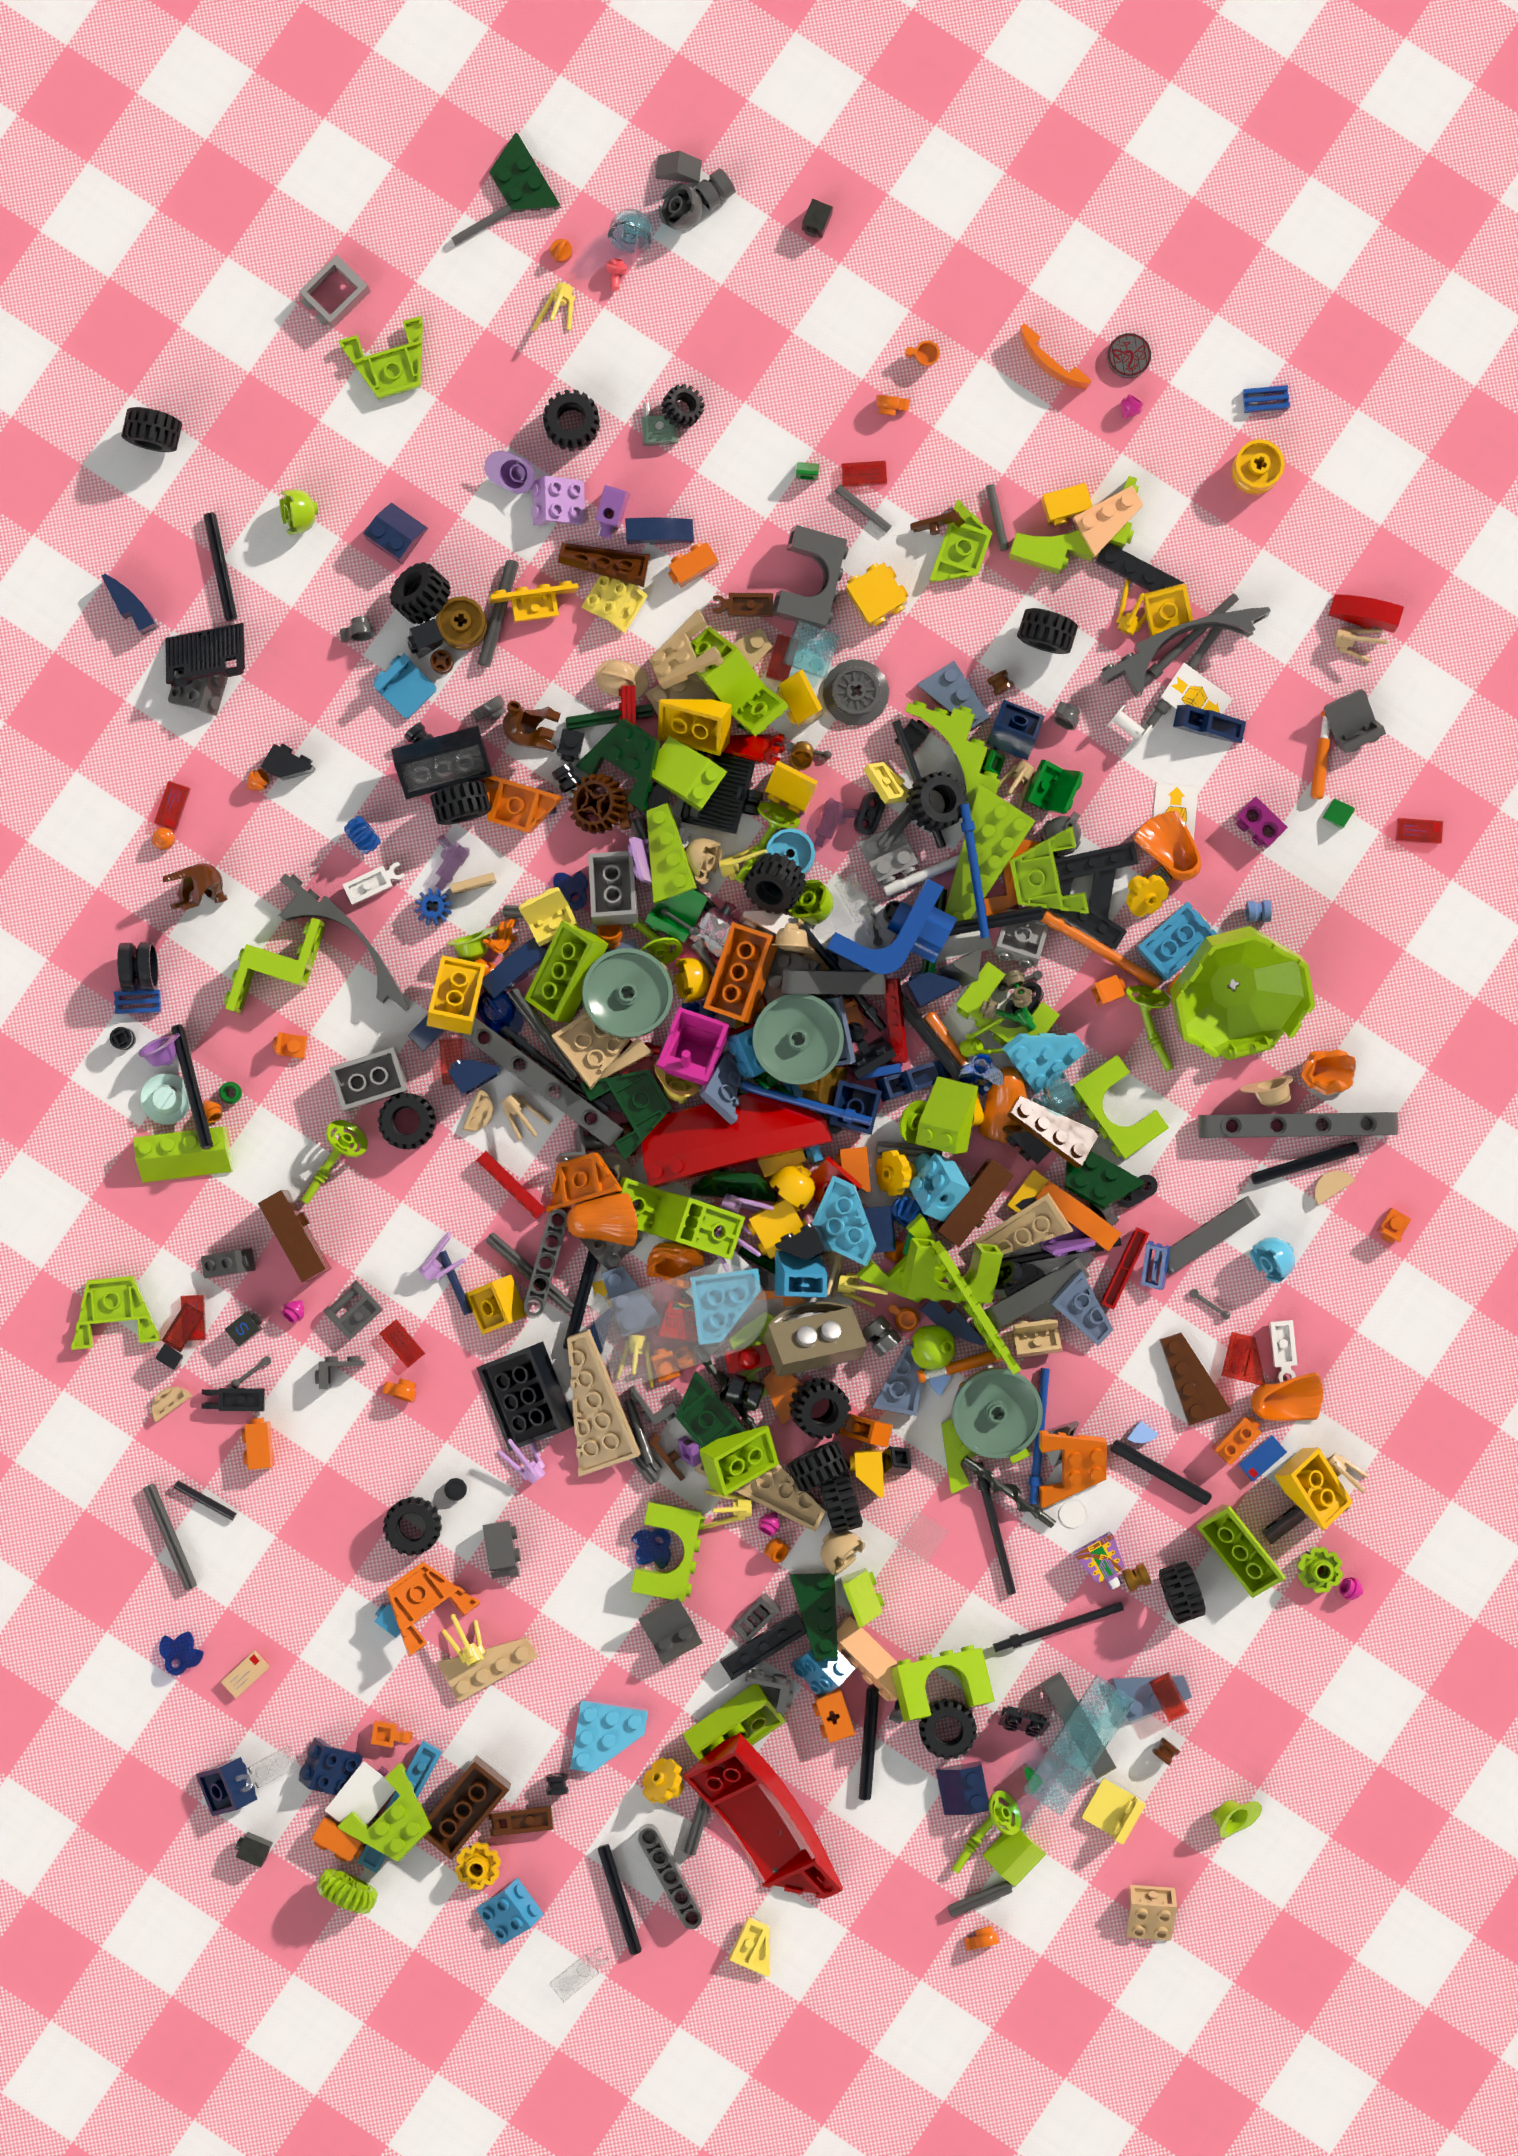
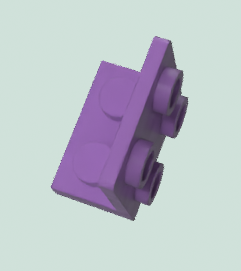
M1072 1224L1070 1226L1073 1232L1040 1242L1041 1248L1055 1255V1257L1066 1256L1068 1252L1074 1250L1076 1252H1085L1090 1250L1089 1247L1096 1244L1095 1240L1085 1235Z

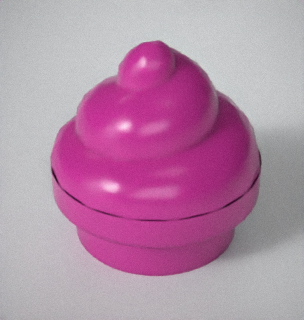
M1129 394L1127 398H1123L1121 401L1122 417L1128 418L1129 416L1133 417L1140 414L1143 403Z
M291 1301L283 1306L284 1309L281 1313L289 1322L295 1324L304 1317L303 1301Z
M771 1512L760 1517L758 1529L769 1536H774L775 1533L779 1532L780 1524L777 1512Z
M1353 1577L1342 1580L1339 1591L1345 1599L1354 1600L1363 1595V1588L1359 1580Z

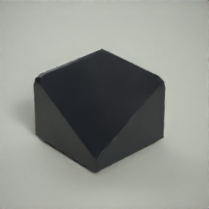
M164 1343L156 1359L175 1370L181 1366L183 1355L172 1349L169 1343Z
M889 1446L882 1452L884 1474L905 1475L912 1469L909 1448Z

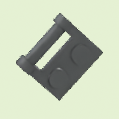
M355 1280L351 1284L352 1287L331 1307L327 1306L323 1310L349 1340L355 1337L384 1310L358 1280ZM359 1293L363 1298L339 1318L336 1313Z

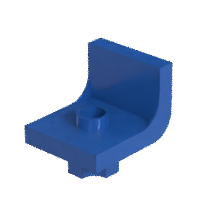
M927 879L912 906L903 901L900 902L887 927L888 930L897 934L889 946L882 949H869L835 932L827 950L867 971L878 974H889L898 970L905 963L910 951L935 963L957 918L934 907L944 887Z

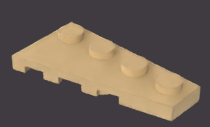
M1047 1193L973 1242L974 1244L997 1245L1004 1255L1073 1232V1229L1050 1194Z

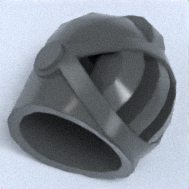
M1075 811L1070 817L1058 816L1051 821L1047 820L1041 831L1042 842L1073 826L1076 847L1054 851L1055 857L1071 854L1081 844V828L1077 823L1080 815Z

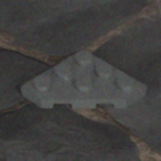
M777 948L763 990L767 1004H770L779 997L788 995L787 993H782V970H819L821 964Z

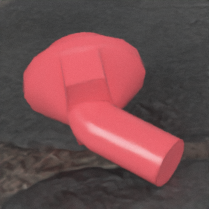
M611 258V261H606V272L611 273L610 289L613 291L619 290V275H625L628 265L624 263L623 259Z

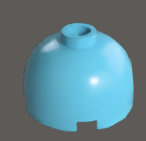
M1270 1237L1260 1240L1252 1247L1254 1248L1250 1251L1252 1261L1259 1272L1262 1269L1267 1274L1265 1277L1267 1280L1273 1283H1280L1293 1271L1295 1266L1294 1250L1288 1242L1276 1237Z

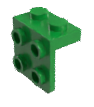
M1041 759L1024 797V801L1046 812L1066 814L1073 805L1076 791L1081 787L1083 773L1065 770L1047 760Z
M691 890L655 904L645 922L653 930L663 931L669 934L670 938L685 942L690 936L689 930L669 917L662 916L660 911L662 908H667L669 913L689 926L695 927L707 902V897L695 890Z

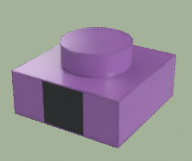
M687 1436L678 1439L681 1458L693 1467L701 1464L700 1446Z

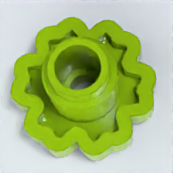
M1323 1546L1311 1547L1309 1554L1303 1553L1300 1555L1297 1567L1301 1571L1297 1577L1304 1587H1312L1316 1593L1329 1592L1331 1585L1338 1586L1340 1579L1343 1577V1572L1339 1569L1342 1566V1561L1337 1553L1334 1551L1328 1552ZM1322 1566V1572L1317 1573L1318 1568Z

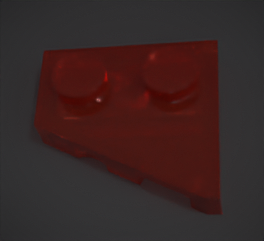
M1231 1332L1221 1376L1261 1386L1265 1385L1255 1337Z

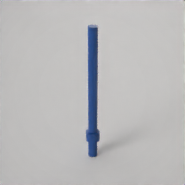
M969 803L961 804L963 821L961 829L965 834L981 939L989 938L973 833L975 824L971 820Z
M745 1081L741 1084V1090L843 1118L845 1122H857L868 1126L872 1122V1117L856 1113V1110L846 1108L844 1110L777 1090H767L762 1086Z
M1041 1368L1039 1396L1042 1402L1043 1417L1039 1431L1045 1430L1050 1369ZM1039 1432L1034 1440L1032 1474L1029 1476L1028 1485H1030L1029 1503L1038 1504L1039 1486H1042L1043 1478L1040 1477L1042 1452L1039 1448Z

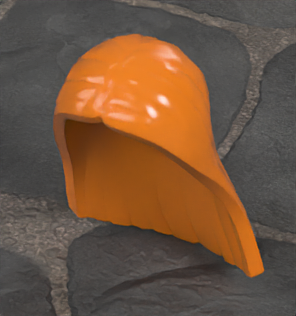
M1178 811L1158 814L1146 821L1136 831L1134 841L1156 859L1174 879L1188 881L1199 874L1202 865L1201 857Z
M999 1068L990 1078L984 1120L978 1130L981 1135L988 1139L1008 1143L1005 1139L1007 1134L1002 1128L1004 1126L1019 1125L1007 1116L1013 1103L1019 1096L1028 1099L1024 1079L1015 1068Z
M628 1193L604 1196L577 1204L570 1209L566 1216L567 1228L575 1237L602 1240L632 1247L636 1243L638 1220L632 1199Z
M1314 1372L1281 1383L1260 1385L1254 1389L1251 1395L1252 1411L1260 1418L1274 1421L1316 1420L1319 1417L1323 1402L1322 1379L1318 1373Z

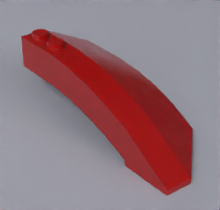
M754 1093L737 1096L739 1098V1105L735 1110L737 1121L732 1125L708 1103L667 1114L642 1141L643 1162L648 1185L658 1188L712 1171L794 1153L833 1142L828 1120L807 1108Z
M741 1733L721 1742L683 1774V1779L708 1804L737 1841L760 1878L762 1887L771 1888L772 1885L784 1887V1891L801 1895L803 1892L816 1894V1898L826 1899L843 1891V1886L829 1857L803 1810L771 1766ZM774 1868L778 1869L776 1873H773Z

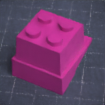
M679 1007L656 1067L664 1069L667 1074L704 1086L708 1083L716 1063L724 1052V1046L729 1038L730 1024Z

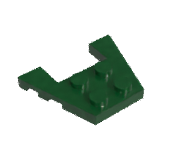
M621 719L577 763L576 767L587 775L597 774L604 759L608 760L637 780L626 801L641 811H646L648 808V792H651L652 787L651 776L652 771L656 767L660 741L627 719Z
M650 1069L610 1078H601L591 1090L585 1082L580 1083V1087L589 1102L610 1091L632 1127L633 1132L614 1142L623 1160H626L672 1109Z

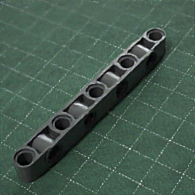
M476 1017L471 1035L459 1033L610 1148L624 1129ZM483 1033H489L490 1040L487 1044H481L480 1037ZM523 1059L526 1066L522 1071H517L515 1064L518 1060ZM559 1086L561 1088L560 1096L552 1098L550 1094L551 1089ZM590 1113H595L597 1116V1121L593 1125H588L586 1122V1117Z
M1398 1112L1198 1115L1199 1138L1398 1135ZM1363 1118H1367L1370 1121L1371 1125L1368 1130H1364L1361 1127ZM1274 1119L1281 1123V1128L1278 1132L1273 1131L1271 1128V1122ZM1318 1119L1325 1121L1326 1127L1323 1131H1319L1316 1128V1121ZM1229 1120L1234 1121L1236 1124V1130L1233 1133L1226 1129V1123Z

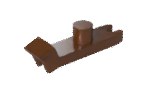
M953 510L946 514L911 523L910 529L914 533L929 529L930 535L940 534L939 526L954 523L957 527H960L965 523V520L956 510Z
M653 1432V1436L648 1444L654 1447L677 1478L682 1481L685 1476L674 1463L680 1458V1455L675 1449L667 1455L658 1443L662 1436Z

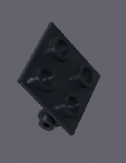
M1011 1706L1002 1708V1718L998 1722V1725H1002L1005 1730L1024 1731L1026 1735L1031 1737L1042 1736L1050 1726L1047 1718L1043 1717L1042 1714L1032 1712L1031 1717H1029L1030 1711H1027L1026 1716H1023V1709L1018 1714L1019 1708Z

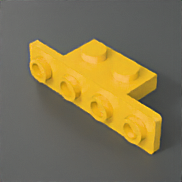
M572 581L560 582L559 586L550 587V584H541L537 586V589L528 590V587H519L515 589V592L507 593L506 590H497L489 596L488 602L492 604L511 601L514 623L554 618L559 616L556 595L577 592L579 587L578 583L572 584Z

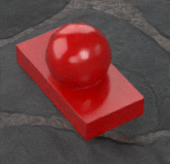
M765 1343L725 1351L729 1374L773 1365Z

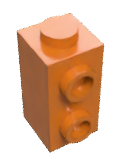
M699 542L690 548L691 552L684 556L679 554L671 559L668 575L673 584L678 583L680 588L719 565L717 557L707 542L704 544Z
M1241 1416L1211 1449L1227 1464L1232 1465L1262 1433L1258 1429L1260 1425L1251 1416L1248 1419Z
M264 1417L252 1418L250 1423L244 1424L245 1429L241 1430L242 1441L246 1442L247 1450L243 1452L244 1464L248 1465V1470L271 1468L274 1466L270 1421L264 1422Z
M325 1815L311 1838L315 1841L314 1844L322 1850L329 1849L334 1852V1856L343 1862H346V1860L351 1862L353 1857L358 1858L365 1847L361 1844L362 1842L337 1827L340 1823Z

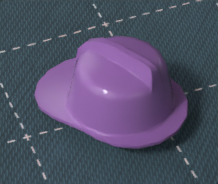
M502 450L494 451L487 457L484 466L485 473L494 484L517 494L526 493L531 489L534 483V472L527 460Z
M180 1034L160 1037L147 1043L139 1050V1056L145 1057L154 1067L173 1064L174 1057L177 1054L174 1041Z

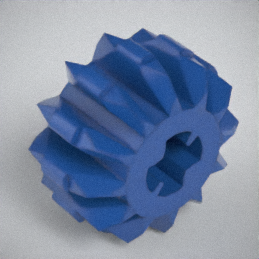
M361 816L352 818L344 826L346 835L358 850L364 854L374 851L381 843L374 829Z
M428 888L429 896L426 897L421 892L419 895L423 898V901L415 900V903L421 907L414 909L415 913H422L418 917L420 921L427 917L426 925L430 926L433 919L435 926H439L438 919L441 918L442 921L447 922V918L443 915L444 913L452 914V911L446 909V907H450L453 904L451 901L444 902L449 897L447 893L440 897V889H437L435 895H433L432 889ZM431 902L433 904H439V906H436L438 908L436 912H434L433 910H431L430 912L428 911V909H430L428 905Z
M899 1196L892 1205L894 1221L898 1222V1225L904 1226V1228L920 1213L926 1222L928 1220V1215L922 1212L915 1198Z

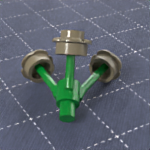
M1013 970L1006 974L1007 977L1004 979V982H1006L1009 989H1015L1011 993L1010 999L1013 1000L1016 1007L1021 1009L1014 1015L997 1009L998 1002L992 1001V998H989L988 1001L984 1000L982 1002L980 1013L983 1014V1019H993L995 1014L1012 1019L1017 1023L1020 1022L1022 1026L1025 1025L1028 1031L1031 1032L1037 1027L1027 1009V1006L1032 1002V991L1021 987L1025 984V974L1020 973L1019 970Z

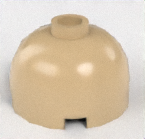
M698 838L684 847L694 881L706 884L711 880L708 877L711 871L716 873L719 867V860L722 857V849L718 848L721 845L720 843L706 838Z
M851 1531L839 1534L830 1532L822 1540L824 1544L821 1547L820 1556L826 1569L832 1575L835 1572L838 1574L856 1560L854 1557L857 1551L862 1553L865 1543Z

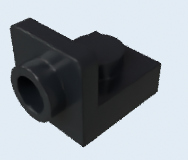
M911 719L904 729L912 753L918 749L929 735L927 725L919 719L917 721ZM896 738L894 742L900 747L898 738Z
M562 729L559 748H557V755L561 756L560 760L566 762H574V759L580 760L585 733Z

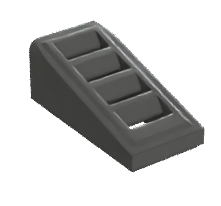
M764 1593L731 1628L745 1642H748L779 1612L780 1607ZM756 1609L764 1617V1619H762L754 1610ZM748 1616L758 1624L757 1627L747 1618ZM742 1622L752 1630L751 1633L741 1625Z

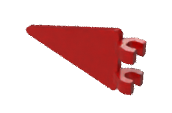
M780 733L773 736L761 734L756 737L754 735H730V743L723 752L757 762L765 760L768 764L775 766L777 760L780 761V757H774L772 754L778 755L784 752L785 745H780L777 742L783 743L785 735Z

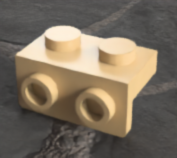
M1042 1318L1035 1322L1020 1321L1013 1325V1339L1017 1358L1062 1352L1058 1319Z

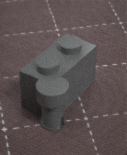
M510 1521L483 1525L489 1571H492V1579L510 1576V1578L520 1577L518 1562L521 1561L520 1549L515 1548L514 1539H518L516 1525L512 1526Z

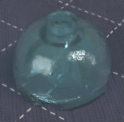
M626 209L620 211L612 218L608 230V238L612 239L611 244L622 251L634 253V249L641 248L642 252L651 245L653 227L650 219L644 213L636 209Z
M1063 1069L1049 1075L1043 1083L1044 1095L1040 1096L1046 1108L1050 1107L1061 1115H1069L1081 1110V1106L1075 1098L1073 1089Z

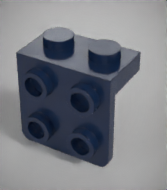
M314 1737L312 1744L308 1748L305 1764L300 1769L299 1781L310 1790L337 1795L358 1769L363 1757L356 1752L331 1747L323 1739Z

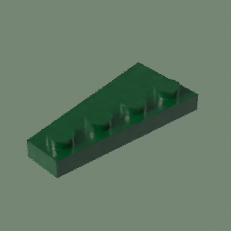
M789 1574L815 1662L838 1661L835 1574Z

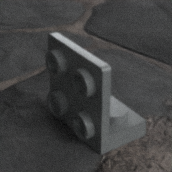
M679 1598L639 1619L663 1665L703 1644L694 1623Z

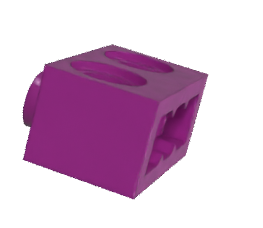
M1256 796L1234 817L1238 828L1243 832L1248 831L1253 836L1252 841L1260 848L1264 847L1267 849L1288 828ZM1247 811H1253L1256 814L1255 822L1247 820ZM1263 827L1271 828L1273 832L1272 837L1268 838L1263 835Z

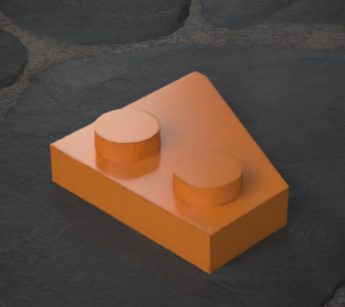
M773 1367L763 1378V1382L779 1420L784 1425L791 1417L790 1410L792 1408L789 1406V1403L794 1401L791 1396L793 1392H798L797 1387L799 1385L802 1387L804 1385L792 1374L777 1377Z

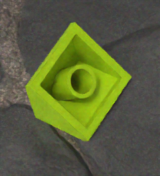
M1020 1828L1018 1833L1012 1836L1002 1833L982 1855L1001 1877L1016 1887L1041 1861L1046 1853Z

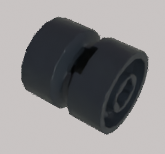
M735 1373L729 1385L725 1401L735 1405L742 1403L743 1408L755 1412L761 1401L765 1384L756 1380L748 1382L747 1377Z

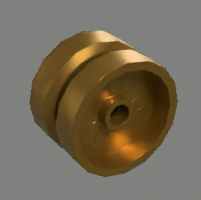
M465 596L453 597L447 601L441 612L439 611L436 616L437 626L443 640L454 649H473L485 638L488 628L487 619L481 606L473 599ZM460 622H466V624H463L462 627H459Z

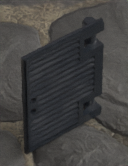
M244 623L165 638L166 684H171L174 688L190 685L194 679L223 674L224 677H233L244 673ZM236 660V667L227 668V661ZM184 670V677H174L175 671Z
M698 750V753L705 757L706 754L713 755L712 761L727 771V773L704 807L698 811L697 817L690 816L692 806L686 802L683 803L680 814L683 823L736 834L756 761L724 752L718 756Z

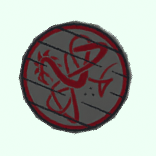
M1125 333L1117 336L1111 342L1107 351L1109 368L1122 378L1140 376L1148 368L1151 361V349L1148 342L1135 333Z

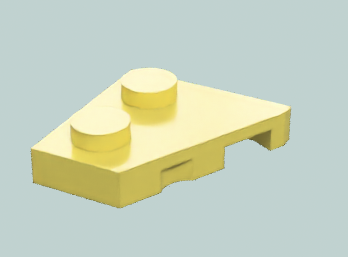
M886 763L867 764L863 769L884 804L906 802V798L910 797L907 794L909 789L903 785L905 780L900 775L894 773Z
M747 1916L729 1955V1960L769 1977V1926Z

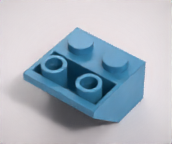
M776 1251L774 1296L827 1297V1273L821 1256L813 1260H805L784 1251Z

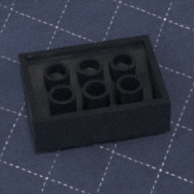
M543 1341L476 1367L509 1451L513 1449L508 1443V1439H511L520 1448L574 1426V1419Z

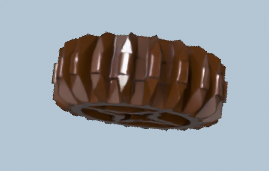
M599 773L598 775L590 774L589 778L582 777V783H575L577 790H570L574 796L568 799L572 806L567 809L573 812L570 817L576 820V826L581 827L585 832L589 831L591 834H597V832L604 834L605 830H613L612 824L620 825L617 819L618 817H624L621 810H625L627 807L622 805V802L626 801L627 798L621 796L625 790L619 787L620 783L618 781H613V777ZM603 786L607 793L600 794L595 788ZM595 814L599 820L591 821L587 815Z

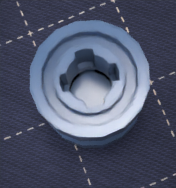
M1262 900L1260 903L1246 901L1247 923H1255L1259 920L1271 922L1272 909L1270 900Z

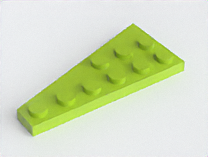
M979 783L971 812V820L975 824L973 833L983 897L985 898L1036 820ZM965 838L945 913L957 918L956 921L971 919L976 912Z
M940 1241L932 1244L931 1246L936 1252L932 1255L939 1267L941 1265L945 1267L946 1270L943 1271L944 1276L949 1283L954 1282L956 1287L953 1288V1291L959 1300H965L966 1304L963 1307L974 1321L973 1324L983 1336V1340L997 1360L1001 1358L1013 1375L1021 1371L1019 1365L1010 1355L1009 1349L1000 1336H998L997 1330L982 1306L972 1294V1290L964 1278L960 1276V1271Z

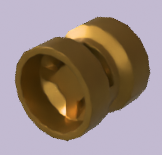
M800 741L794 745L790 757V762L794 768L805 770L811 766L814 757L813 746L806 741Z
M1144 1563L1136 1565V1568L1132 1570L1126 1569L1122 1571L1130 1592L1137 1590L1141 1585L1148 1586L1152 1584Z

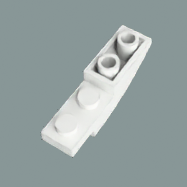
M745 911L738 922L743 926L776 937L779 929L785 928L787 923L795 924L797 919L781 913L775 914L771 912L770 914L766 911ZM806 924V926H807V927L810 929V931H811L812 928H813V925H807V924ZM817 938L822 946L827 949L829 944Z

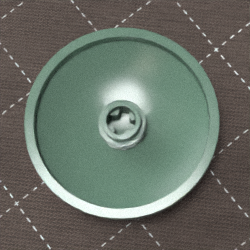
M633 948L612 950L599 957L589 968L582 986L583 1005L590 1020L603 1032L618 1038H637L654 1031L666 1018L673 999L672 982L665 967L651 954Z
M788 994L775 999L760 1013L753 1030V1048L758 1062L769 1075L787 1084L803 1085L823 1078L835 1067L843 1050L844 1034L837 1014L826 1002L808 994Z
M1001 1367L984 1369L970 1376L958 1389L952 1405V1422L958 1437L971 1451L987 1458H1006L1023 1451L1038 1434L1043 1417L1042 1402L1033 1384L1022 1374L1017 1372L1013 1375L1010 1369Z

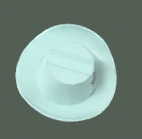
M164 1073L155 1075L144 1084L141 1090L140 1101L146 1115L158 1124H174L184 1118L190 1109L184 1080L175 1074Z

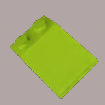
M669 736L658 751L656 767L652 771L651 778L694 809L700 811L727 771L707 757Z
M940 1076L937 1077L919 1121L915 1144L952 1154L967 1152L978 1086Z
M766 1425L717 1439L699 1449L710 1488L724 1497L779 1465L770 1430Z
M863 1568L841 1577L859 1628L883 1613L881 1607L885 1606L881 1593H875L873 1586L877 1583L873 1572L868 1573L867 1569Z

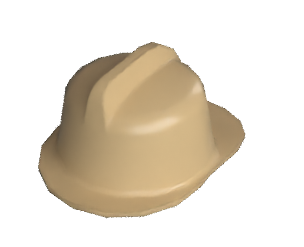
M608 660L603 662L596 671L595 680L597 686L602 692L619 697L621 685H635L636 698H639L648 688L646 672L635 664L620 660Z
M787 923L785 928L779 929L774 944H771L793 953H815V950L808 946L806 931L799 929L793 923Z
M1291 1075L1279 1076L1267 1081L1246 1084L1240 1088V1091L1255 1093L1261 1104L1275 1107L1290 1101L1289 1084L1294 1079Z

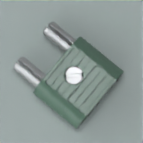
M646 402L643 403L644 417L641 418L643 445L677 444L678 428H676V423L673 425L669 424L671 420H665V415L652 416L650 402H647V416Z

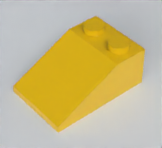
M661 699L659 701L658 739L666 741L670 736L689 748L720 756L730 743L732 705L712 699Z
M777 760L766 786L765 794L768 795L767 799L776 804L782 802L788 805L787 809L797 815L799 812L805 814L817 790L818 781Z
M441 956L428 1010L427 1026L471 1035L486 964Z
M1319 1447L1302 1448L1274 1474L1285 1494L1322 1530H1325L1353 1503Z

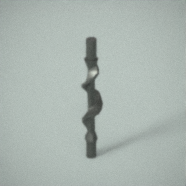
M698 1343L692 1349L701 1360V1364L706 1367L708 1373L712 1374L721 1386L719 1395L725 1401L729 1388L727 1386L729 1377L714 1367L711 1357L707 1355ZM742 1403L738 1405L733 1404L739 1412L744 1426H747L749 1430L758 1428L754 1418L748 1415V1409L743 1408Z
M968 1456L962 1459L961 1463L972 1470L975 1475L982 1476L991 1484L994 1493L1002 1491L1012 1498L1017 1504L1018 1511L1030 1512L1035 1519H1039L1050 1528L1055 1525L1056 1521L1044 1513L1042 1509L1032 1506L1020 1497V1489L1016 1485L1010 1483L1003 1485L994 1478L992 1472L985 1470L983 1466L977 1464Z

